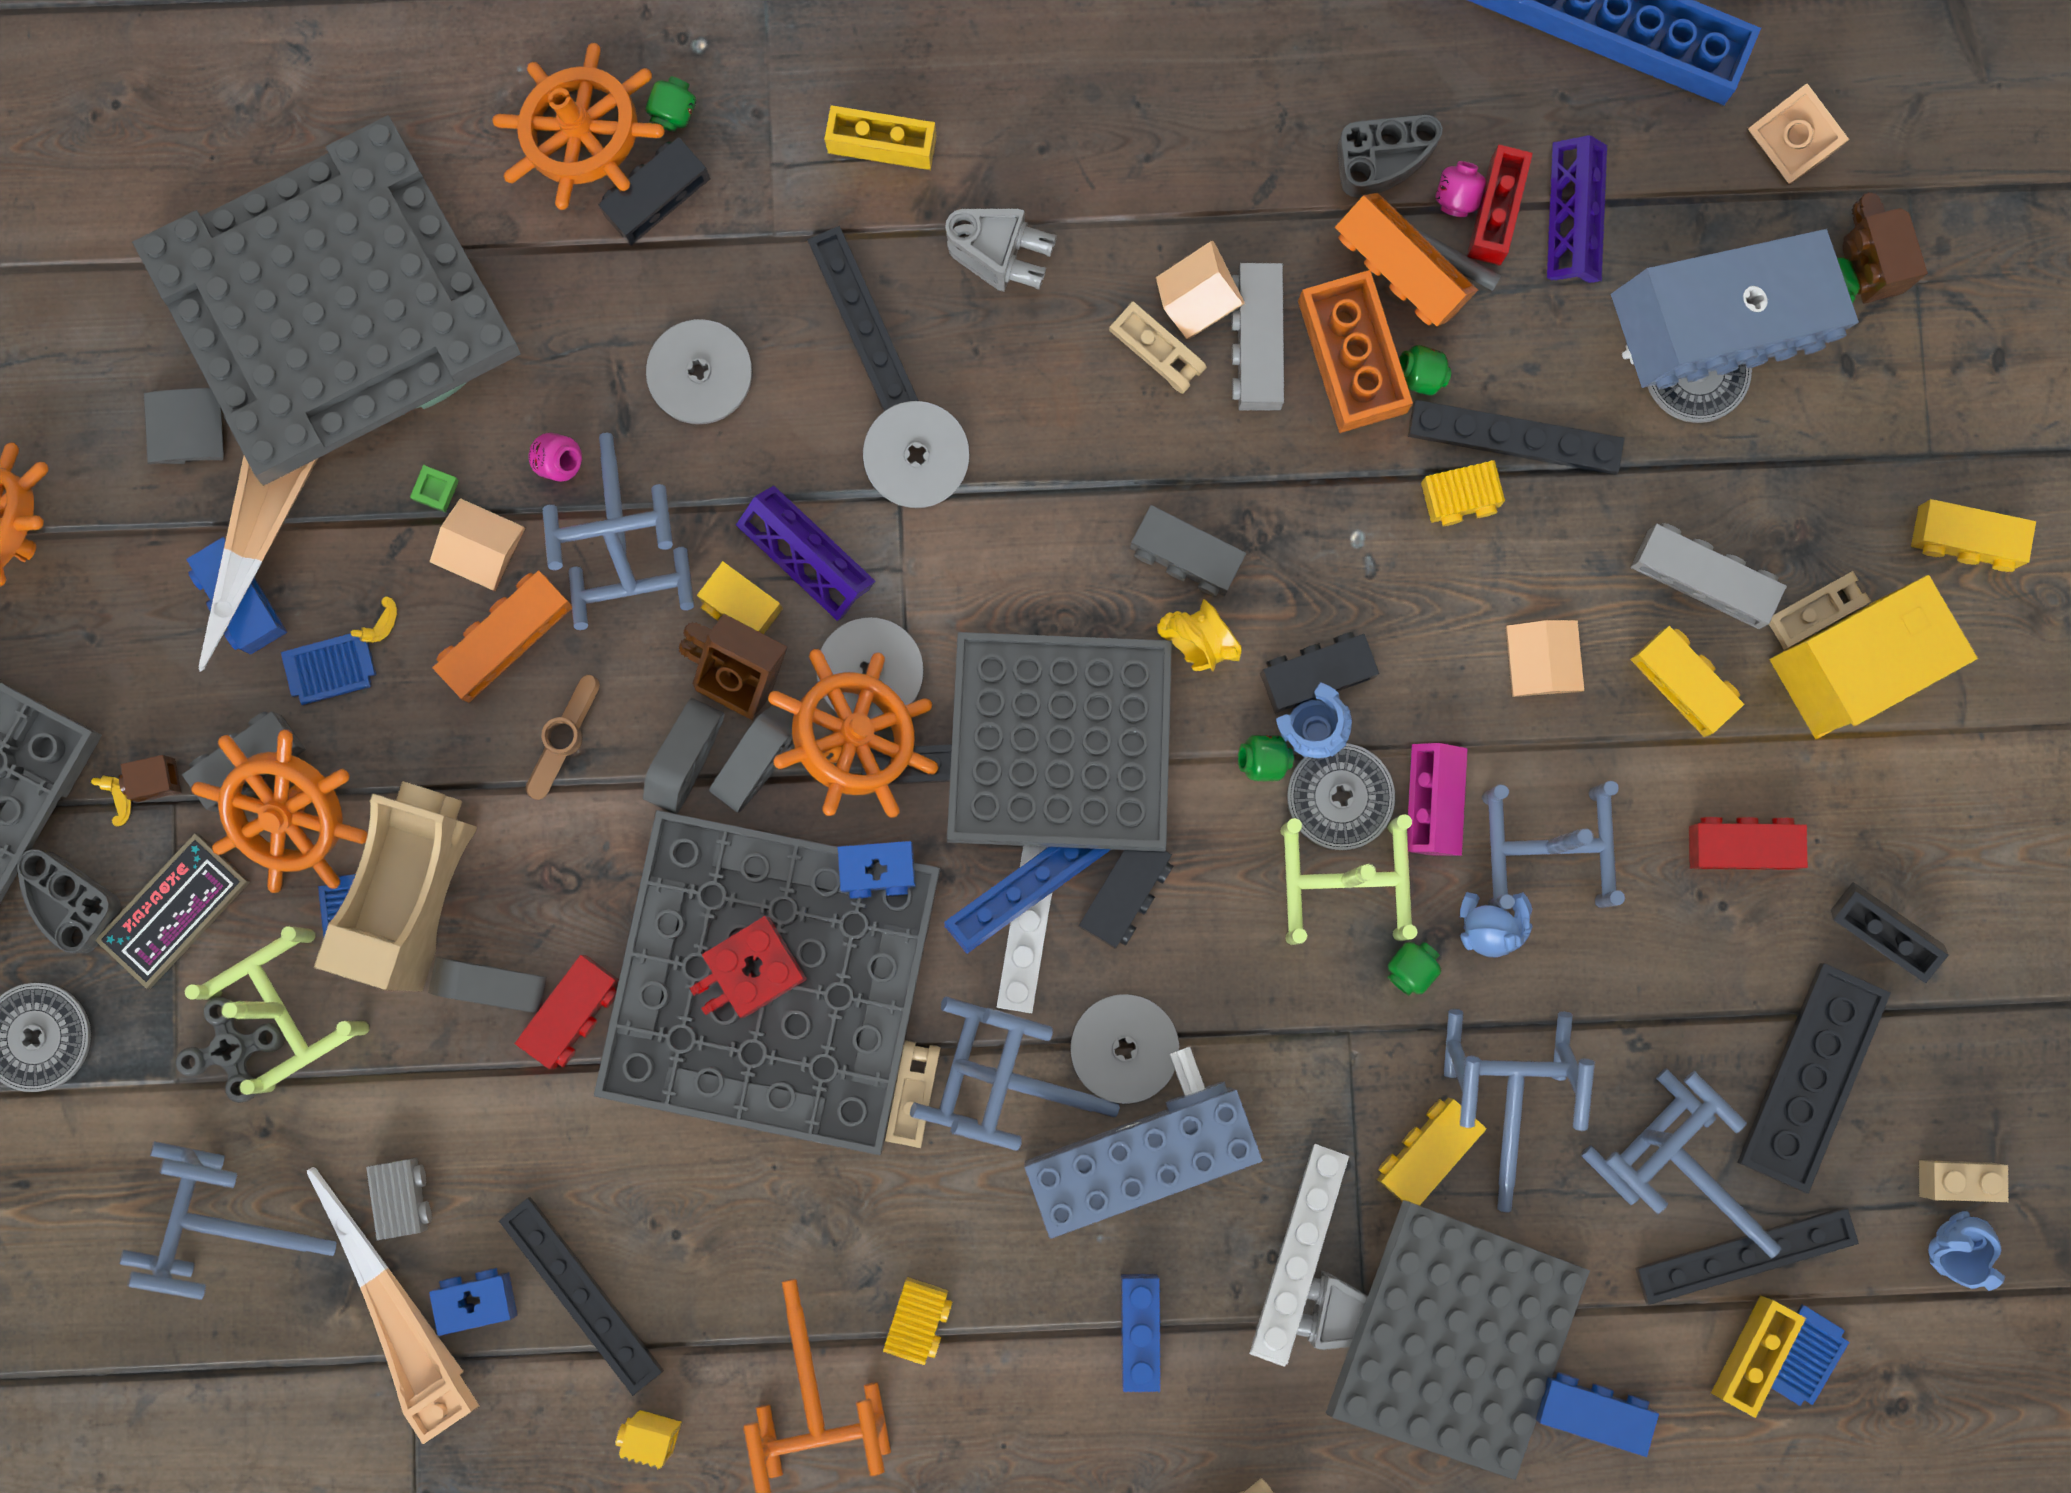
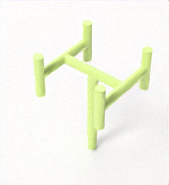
M1404 814L1388 823V830L1393 834L1395 872H1376L1372 865L1367 864L1346 873L1301 875L1299 831L1302 828V823L1300 820L1293 818L1281 827V834L1284 836L1289 930L1285 939L1288 944H1300L1307 939V933L1303 930L1301 889L1395 886L1397 928L1393 931V937L1397 941L1414 939L1417 936V928L1412 925L1407 838V828L1412 824L1410 816Z
M287 926L282 929L281 937L204 984L189 985L185 989V995L188 999L211 1000L215 997H220L222 989L249 974L264 1002H228L222 1007V1014L227 1018L275 1019L295 1053L293 1057L260 1077L244 1080L240 1084V1090L243 1094L272 1092L275 1089L276 1083L356 1035H365L369 1031V1025L365 1021H341L334 1032L308 1047L263 970V964L296 944L314 941L315 932L312 929Z

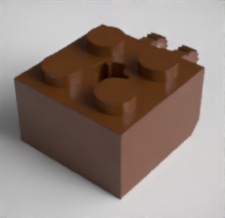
M1873 192L1864 194L1852 206L1851 210L1854 215L1855 228L1843 238V253L1845 258L1851 261L1860 282L1858 295H1861L1863 304L1904 294L1928 274L1910 213L1902 208L1885 212L1883 203L1880 202L1882 199L1879 198L1877 193L1874 194Z
M723 614L712 629L701 626L697 622L688 623L683 632L686 639L681 640L679 652L684 657H688L689 660L698 664L693 680L695 691L753 721L768 700L769 694L773 691L788 647L726 614Z

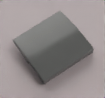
M211 388L175 389L144 393L147 464H185L186 460H223L221 407Z

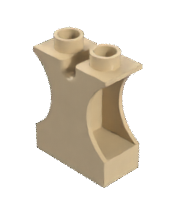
M402 781L396 801L372 794L370 800V824L363 856L349 893L340 910L328 926L315 968L384 990L423 991L437 951V932L444 900L457 864L469 841L474 836L477 826L456 820L462 804L461 800Z

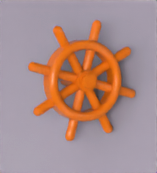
M596 43L588 45L583 67L564 69L548 76L538 63H529L527 71L537 86L527 96L520 114H496L492 119L494 126L498 128L517 129L521 148L526 155L504 173L505 181L514 183L533 168H536L544 176L559 182L555 205L560 210L568 208L573 184L592 182L608 175L619 190H628L630 188V181L619 168V165L630 153L636 137L661 138L665 133L664 127L660 124L638 122L635 105L630 95L652 79L651 71L643 68L621 84L611 74L597 69L601 49ZM593 89L608 94L589 108ZM578 90L576 102L573 101L569 92ZM550 106L556 112V117H544L543 114ZM614 107H618V121L598 120ZM538 130L557 132L543 144L538 145ZM597 134L613 135L605 147L596 138ZM567 143L563 162L549 158V156ZM582 146H585L592 157L578 162L580 149Z
M12 442L5 445L0 457V586L6 583L3 567L13 556L22 562H26V559L30 560L36 551V543L26 539L25 536L28 530L41 529L44 521L40 516L33 515L34 495L31 488L49 470L45 462H37L22 477L12 473V468L19 453L18 446Z
M813 649L809 654V658L820 681L800 701L779 691H772L768 696V700L772 705L794 714L792 736L795 749L775 756L773 760L774 766L778 769H783L802 762L807 771L816 780L829 788L822 807L823 813L827 816H832L836 813L842 793L865 795L875 792L886 815L890 818L897 817L900 811L899 806L888 785L905 770L907 765L931 775L938 771L939 766L937 762L913 752L915 733L911 718L930 711L932 702L927 698H923L905 705L895 691L880 681L879 678L885 662V657L882 653L877 652L872 655L866 674L843 672L833 675L822 651ZM842 692L859 695L853 713ZM828 696L838 718L817 709L816 706L819 701ZM873 702L884 714L870 719L867 715ZM813 723L831 730L833 733L815 740ZM891 726L894 743L874 733ZM870 748L891 757L884 770H880ZM832 753L833 756L828 760L826 757ZM855 753L867 775L849 773Z
M289 730L279 732L277 752L259 753L249 758L245 756L230 736H221L218 744L236 768L228 774L221 788L203 782H196L191 788L196 796L218 802L219 816L227 836L213 844V852L217 855H223L237 847L249 859L268 868L267 887L271 893L281 891L283 871L295 872L313 867L327 887L331 889L338 888L340 878L324 857L334 848L339 838L364 844L368 836L365 830L343 824L340 802L334 789L349 780L350 775L348 771L340 769L325 778L313 766L292 756L293 734ZM260 774L275 775L274 792ZM245 781L260 799L241 794ZM291 781L294 785L289 789ZM313 803L318 816L305 813V806ZM243 809L257 813L258 817L248 822ZM301 827L320 832L315 845ZM264 830L270 832V842L261 837L259 833ZM286 833L299 850L285 849Z

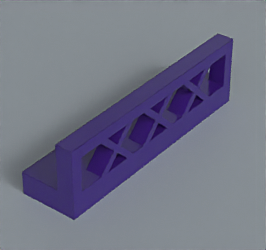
M1591 135L1553 142L1547 278L1552 281L1578 277L1588 283L1602 281L1607 145ZM1577 149V159L1569 169L1563 166L1564 151ZM1572 180L1576 184L1575 194L1565 203L1562 200V190ZM1570 214L1574 218V227L1564 237L1560 233L1561 224ZM1569 249L1573 252L1572 267L1559 269V258Z
M774 485L756 495L736 523V526L837 621L843 618L855 600L869 591L876 582ZM755 513L764 520L766 532H760L750 523ZM777 539H784L790 545L792 556H785L779 550ZM803 563H809L816 569L817 580H811L805 574ZM829 588H836L845 597L840 607L830 598Z

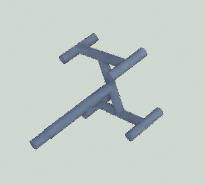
M602 433L599 436L600 460L607 520L559 528L557 507L555 505H546L542 509L547 565L549 569L559 570L563 566L561 543L603 536L621 581L618 584L585 590L583 569L581 567H571L568 570L573 625L576 630H584L588 627L586 604L674 587L678 588L680 608L682 610L694 608L688 552L684 547H677L673 550L676 573L635 580L626 556L625 531L656 526L658 547L666 550L673 546L666 487L658 484L651 488L654 511L623 516L613 435L611 433Z
M1608 781L1591 788L1589 791L1590 799L1597 801L1599 838H1593V833L1589 829H1582L1550 840L1505 841L1503 799L1508 796L1509 790L1505 785L1501 784L1485 791L1482 795V800L1489 807L1493 898L1488 901V906H1496L1506 910L1512 908L1515 904L1514 898L1508 894L1506 856L1600 853L1602 894L1596 896L1595 904L1599 908L1621 905L1625 900V896L1616 889L1611 796L1618 792L1617 783Z
M943 998L941 1002L942 1011L966 1018L940 1108L937 1109L913 1103L910 1109L911 1117L951 1127V1132L956 1135L1017 1151L1021 1146V1136L996 1129L1007 1089L1111 1117L1118 1115V1103L1012 1073L1023 1034L1049 1041L1053 1034L1051 1026L953 998ZM979 1022L1008 1030L998 1068L969 1061ZM964 1075L993 1084L981 1125H978L977 1119L953 1113Z
M1450 1009L1448 1012L1444 1076L1448 1078L1457 1077L1461 1087L1460 1125L1462 1127L1472 1128L1475 1126L1479 1075L1508 1076L1498 1182L1497 1209L1501 1212H1510L1512 1210L1524 1076L1552 1077L1560 1081L1566 1080L1568 1077L1576 1095L1573 1128L1580 1131L1588 1129L1595 1062L1590 1059H1581L1578 1065L1570 1047L1573 1015L1569 1012L1558 1013L1553 1062L1480 1060V1058L1475 1056L1466 1057L1461 1045L1463 1011Z
M1665 1068L1658 1074L1656 1079L1675 1099L1621 1155L1615 1151L1606 1160L1591 1145L1582 1152L1581 1156L1630 1205L1636 1203L1641 1197L1657 1214L1661 1213L1668 1203L1648 1182L1671 1160L1770 1258L1775 1257L1782 1249L1762 1229V1226L1682 1148L1703 1125L1707 1128L1716 1120L1715 1113L1735 1133H1738L1747 1124L1695 1071L1691 1072L1684 1079V1082L1704 1101L1703 1104ZM1685 1109L1692 1113L1673 1134L1664 1132ZM1650 1145L1659 1146L1660 1148L1637 1171L1631 1167Z
M154 1141L150 1156L163 1158L160 1174L181 1178L159 1256L123 1250L119 1264L148 1269L153 1273V1275L131 1271L128 1287L202 1300L206 1284L173 1279L171 1274L191 1277L193 1273L194 1262L174 1259L183 1228L329 1256L334 1255L337 1242L289 1231L187 1213L196 1181L233 1188L237 1173L221 1170L224 1163V1155Z

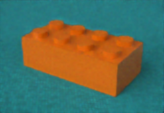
M1379 193L1363 195L1335 226L1341 233L1338 237L1339 240L1349 250L1354 252L1357 249L1366 258L1364 261L1366 267L1375 275L1380 276L1383 274L1391 282L1389 288L1397 297L1403 301L1408 298L1417 307L1414 311L1415 314L1427 325L1433 323L1439 326L1450 321L1478 291L1460 271Z
M1364 271L1303 289L1298 304L1339 433L1407 414L1413 402L1371 271Z

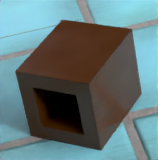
M160 755L120 764L122 774L119 775V786L128 800L143 802L182 793L175 758Z

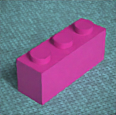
M1443 743L1412 744L1408 816H1410L1412 824L1407 828L1408 852L1432 856H1462L1468 748Z

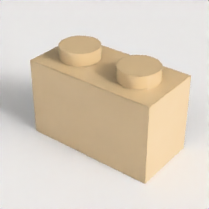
M1919 1160V1197L1932 1200L2008 1202V1165L1992 1162Z

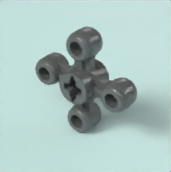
M215 997L209 1000L204 1007V1017L206 1021L213 1025L216 1034L215 1038L211 1041L210 1046L205 1049L191 1047L182 1050L177 1055L176 1067L183 1075L198 1076L204 1073L207 1067L215 1064L219 1065L228 1074V1081L225 1086L227 1097L237 1103L248 1102L256 1094H241L238 1089L239 1084L244 1080L255 1079L249 1075L246 1069V1062L255 1051H277L284 1045L286 1038L279 1026L274 1023L262 1024L250 1035L241 1034L234 1026V1018H227L223 1014L219 1017L217 1014L219 1006L223 1007L224 1004L233 1001L225 997ZM268 1032H271L273 1036L270 1044L266 1040ZM231 1044L239 1045V1048L231 1052V1055H223L222 1052L231 1047ZM192 1056L195 1059V1065L193 1068L189 1064V1060Z

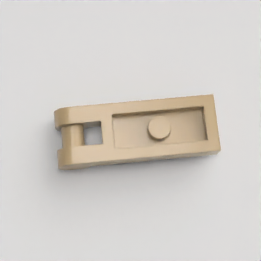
M1132 302L1110 326L1109 331L1163 376L1175 390L1182 394L1190 387V380L1195 375H1201L1207 368L1198 356L1135 302ZM1178 358L1185 364L1180 372L1172 367Z
M1854 571L1773 615L1769 625L1784 650L1871 602L1867 593L1862 594L1856 584L1858 578ZM1842 589L1849 599V602L1845 604L1837 593Z
M905 1040L885 1141L921 1148L926 1121L911 1117L910 1109L913 1103L930 1105L941 1047L930 1045L929 1048L916 1046V1042ZM913 1060L926 1063L924 1073L911 1071Z

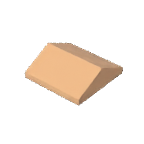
M1808 83L1748 128L1789 184L1822 163L1850 140Z
M1210 241L1156 277L1163 309L1186 339L1192 338L1245 304L1214 241Z
M460 498L440 528L430 563L492 591H496L525 527Z
M1545 620L1506 626L1512 697L1584 691L1578 620Z

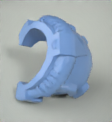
M1320 683L1314 691L1316 699L1319 700L1303 702L1293 709L1290 716L1285 714L1276 718L1278 729L1285 742L1288 740L1295 748L1294 751L1303 757H1333L1346 746L1351 733L1352 720L1349 707L1345 706L1339 699V693L1335 689Z
M1466 892L1460 910V917H1464L1465 924L1463 926L1465 932L1460 934L1464 947L1467 950L1473 949L1481 955L1492 958L1508 955L1510 952L1520 948L1532 930V924L1530 923L1532 906L1524 893L1512 896L1515 900V904L1512 907L1515 912L1513 917L1506 910L1496 906L1483 905L1476 907L1480 899L1479 896Z
M1962 1211L1951 1216L1949 1221H1946L1939 1227L1936 1237L1929 1243L1928 1253L1931 1265L1940 1275H1946L1962 1286L1971 1289L1986 1287L1988 1291L1996 1289L2004 1282L2005 1276L1992 1268L2001 1254V1244L1995 1231L1987 1221L1977 1217H1970L1968 1211Z

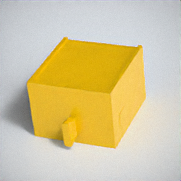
M1927 575L1876 600L1769 660L1816 740L1837 728L1852 724L1854 727L1978 658L1931 577Z

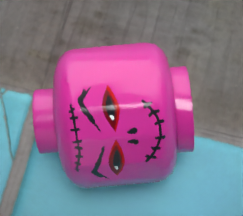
M1458 161L1457 166H1449L1442 171L1436 191V201L1441 205L1443 212L1457 217H1466L1468 213L1474 212L1479 208L1486 186V179L1477 172V165Z
M545 433L538 436L531 444L528 454L529 464L536 474L540 477L559 482L570 480L574 477L582 463V451L578 443L570 437L555 433Z

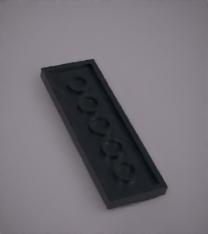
M1825 963L1819 964L1737 1163L1809 1194L1888 1002L1890 992Z

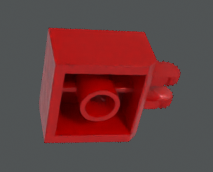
M764 916L703 953L702 956L712 974L689 989L693 995L701 994L718 982L724 994L706 1002L701 1008L704 1014L707 1015L730 1001L739 1018H744L801 984L807 978L770 917ZM751 958L755 961H758L760 958L763 963L759 967L761 974L757 977L753 973L748 974L746 970L749 967L748 961Z

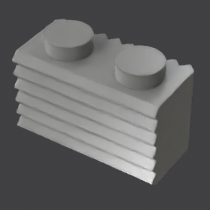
M412 1158L366 1167L377 1240L416 1234L428 1230L427 1223H431L432 1214L429 1202H423L424 1197L421 1187L426 1186V1173L424 1166L418 1165V1159Z

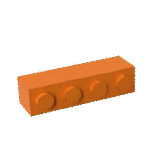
M539 570L534 575L533 573L525 575L517 583V590L508 599L503 597L495 602L489 610L491 614L481 623L477 621L470 625L463 633L465 638L455 647L453 645L447 647L436 658L438 663L432 668L467 703H470L572 609V604Z

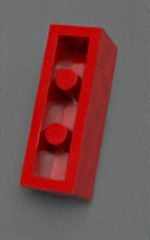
M1498 144L1490 160L1486 176V186L1478 209L1467 257L1501 266L1509 252L1533 153Z
M1722 817L1700 818V823L1689 826L1690 869L1799 870L1808 868L1807 825L1795 824L1794 818H1772V824H1759L1758 818L1742 817L1736 818V824H1723Z
M580 955L514 1044L548 1069H556L558 1065L564 1067L576 1052V1049L572 1046L580 1036L587 1037L596 1026L598 1020L594 1017L601 1007L608 1008L615 1000L619 979L587 955Z

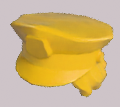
M1205 599L1202 601L1200 610L1196 613L1189 615L1186 612L1182 613L1180 611L1169 612L1160 618V623L1157 624L1158 634L1165 640L1172 641V644L1185 655L1184 659L1186 662L1194 663L1191 666L1194 671L1211 668V671L1214 672L1216 664L1225 659L1240 661L1242 651L1240 643L1220 618L1216 609Z

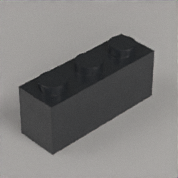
M678 137L673 142L668 141L660 146L655 153V157L646 165L640 164L630 172L628 176L630 188L628 190L621 191L614 186L603 195L602 202L598 205L603 215L632 246L710 180V176L702 162Z
M1353 631L1333 638L1334 644L1321 649L1320 643L1301 649V656L1288 660L1287 656L1284 655L1266 662L1268 668L1263 669L1260 675L1274 713L1293 708L1308 700H1315L1314 691L1320 683L1329 685L1338 692L1376 678L1379 675V671L1365 634L1355 637Z
M1124 850L1078 927L1114 949L1117 948L1119 943L1126 946L1137 928L1131 924L1136 914L1140 912L1145 915L1155 898L1154 895L1150 894L1156 881L1163 884L1172 870L1173 865L1168 863L1172 854L1167 851Z
M1852 882L1831 909L1835 922L1924 983L1928 982L1949 956L1943 943L1854 882Z

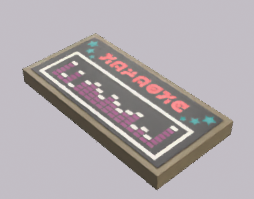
M195 833L96 939V942L146 989H151L243 891L250 881L222 855L215 854L212 846L203 837Z

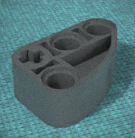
M1417 115L1349 123L1344 127L1337 145L1340 179L1345 193L1351 197L1358 198L1367 194L1380 193L1402 183L1413 175L1434 152L1442 136L1443 128L1440 121L1432 115ZM1426 131L1431 135L1432 140L1423 141L1418 138L1416 132ZM1390 134L1397 139L1398 143L1389 145L1382 140L1381 136ZM1355 139L1356 144L1360 145V147H1355L1354 142L1349 140ZM1355 171L1362 172L1367 177V181L1357 182L1351 177V173Z
M694 698L687 702L648 769L644 784L643 800L673 814H678L711 751L724 720V712Z
M774 705L762 712L752 723L714 780L709 792L735 812L739 813L743 810L776 770L773 763L775 756L791 750L794 746L792 736L794 714Z
M29 850L24 852L18 861L17 870L22 896L30 916L40 931L60 950L67 953H88L93 951L98 946L96 942L98 936L121 911L119 898L53 852ZM40 858H43L46 868L41 875H38L35 870L36 863ZM72 878L75 883V889L68 896L64 886L66 881ZM96 901H102L99 904L103 907L101 913H96L98 910L95 907ZM77 928H80L83 933V939L76 946L73 943L72 935Z
M435 957L428 993L450 999L537 1013L542 1005L547 977Z

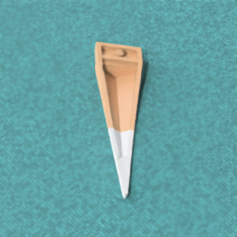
M245 456L243 457L200 657V672L205 669L318 458L263 486L255 477Z
M312 1167L307 1170V1175L336 1231L360 1286L384 1350L403 1414L422 1444H424L479 1407V1404L460 1376L464 1372L318 1170Z

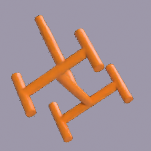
M797 1280L782 1281L787 1319L810 1433L777 1440L770 1404L756 1407L758 1422L743 1425L755 1492L771 1493L769 1478L783 1475L780 1455L863 1438L870 1476L885 1473L882 1455L891 1453L878 1382L865 1384L866 1399L856 1402L860 1423L825 1430Z

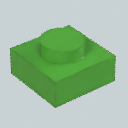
M423 465L410 498L446 513L459 480L454 476Z

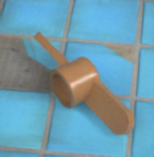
M591 675L582 677L562 717L553 718L544 725L541 738L545 748L526 784V793L529 797L536 800L543 799L548 794L566 756L575 753L580 748L582 743L580 726L599 690L600 683L597 678ZM559 725H569L574 732L572 743L564 749L554 748L550 740L552 731Z

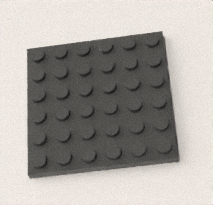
M958 632L947 843L1166 852L1172 641Z
M1403 1199L1326 1414L1340 1421L1516 1480L1536 1424V1416L1542 1396L1545 1393L1548 1377L1552 1378L1590 1270Z

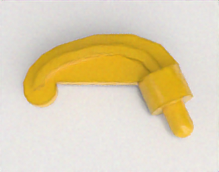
M384 597L381 600L382 606L386 608L373 629L362 627L361 630H352L351 635L360 637V641L370 643L380 642L387 637L394 626L397 615V607L393 599Z
M104 775L101 779L93 778L91 780L93 785L100 786L101 790L112 792L118 816L112 819L113 825H124L131 814V800H128L126 795L122 793L119 779Z

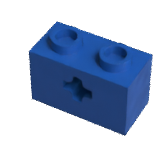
M911 841L838 847L840 889L842 892H849L850 898L872 897L871 890L886 889V896L908 894V887H916L913 843ZM875 861H879L882 867H887V872L882 873L880 880L877 881L872 874L867 873V869L874 867Z
M497 1268L475 1273L476 1280L462 1282L461 1276L439 1281L440 1288L429 1292L437 1335L440 1336L503 1322L516 1317L517 1309L509 1272L498 1274ZM470 1295L473 1297L479 1296L480 1303L475 1306L473 1303L467 1304L466 1297Z

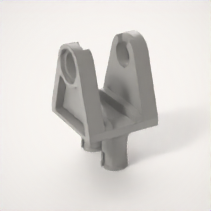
M960 209L949 215L945 227L950 255L997 290L1005 292L1007 283L1010 280L1040 290L1046 268L1017 260V253L1023 247L1051 257L1052 247L1054 248L1057 235L1027 227L1025 211L1021 209ZM962 220H965V221H968V222L971 223V224H962V225H959V226H956L955 228H953V226H954V224H955L956 222H959V221H962ZM963 234L969 235L968 237H965V238L959 237L960 235H963Z
M1321 1271L1320 1278L1313 1277L1307 1299L1315 1300L1312 1315L1302 1313L1296 1335L1307 1337V1340L1316 1349L1325 1350L1350 1347L1368 1296L1329 1272Z

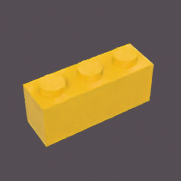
M831 105L825 133V144L829 154L931 170L937 138L935 122Z
M1930 499L1918 506L1911 547L1923 549L1922 553L1927 556L1944 557L1947 554L1958 557L1957 561L1961 563L1979 564L1980 562L1993 564L1992 568L1995 570L2013 572L2016 568L2029 563L2036 521Z
M1668 626L1652 638L1630 660L1699 733L1706 737L1715 733L1744 703L1739 699V691L1730 682H1723L1714 673L1715 667L1711 661L1703 655L1698 656L1689 647L1690 640L1679 629L1673 630Z
M1447 1098L1445 1101L1439 1099L1426 1113V1116L1430 1119L1421 1129L1417 1126L1414 1127L1403 1139L1402 1143L1406 1146L1397 1156L1392 1153L1380 1165L1378 1170L1381 1172V1175L1377 1180L1401 1202L1404 1199L1421 1205L1487 1128L1477 1119H1475L1474 1127H1462L1460 1125L1461 1105L1452 1098Z
M1760 1295L1711 1394L1756 1418L1806 1318L1776 1301Z

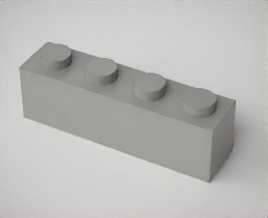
M1240 263L1237 275H1232V278L1245 304L1234 310L1231 314L1232 331H1238V344H1232V365H1238V378L1232 379V400H1238V410H1281L1284 403L1283 263Z
M1655 524L1647 531L1630 568L1757 629H1761L1770 623L1787 587L1778 582L1779 578L1776 575L1765 570H1758L1757 572L1746 567V562L1731 554L1723 556L1713 551L1714 547L1710 543L1700 539L1692 541L1682 536L1681 531L1670 524Z

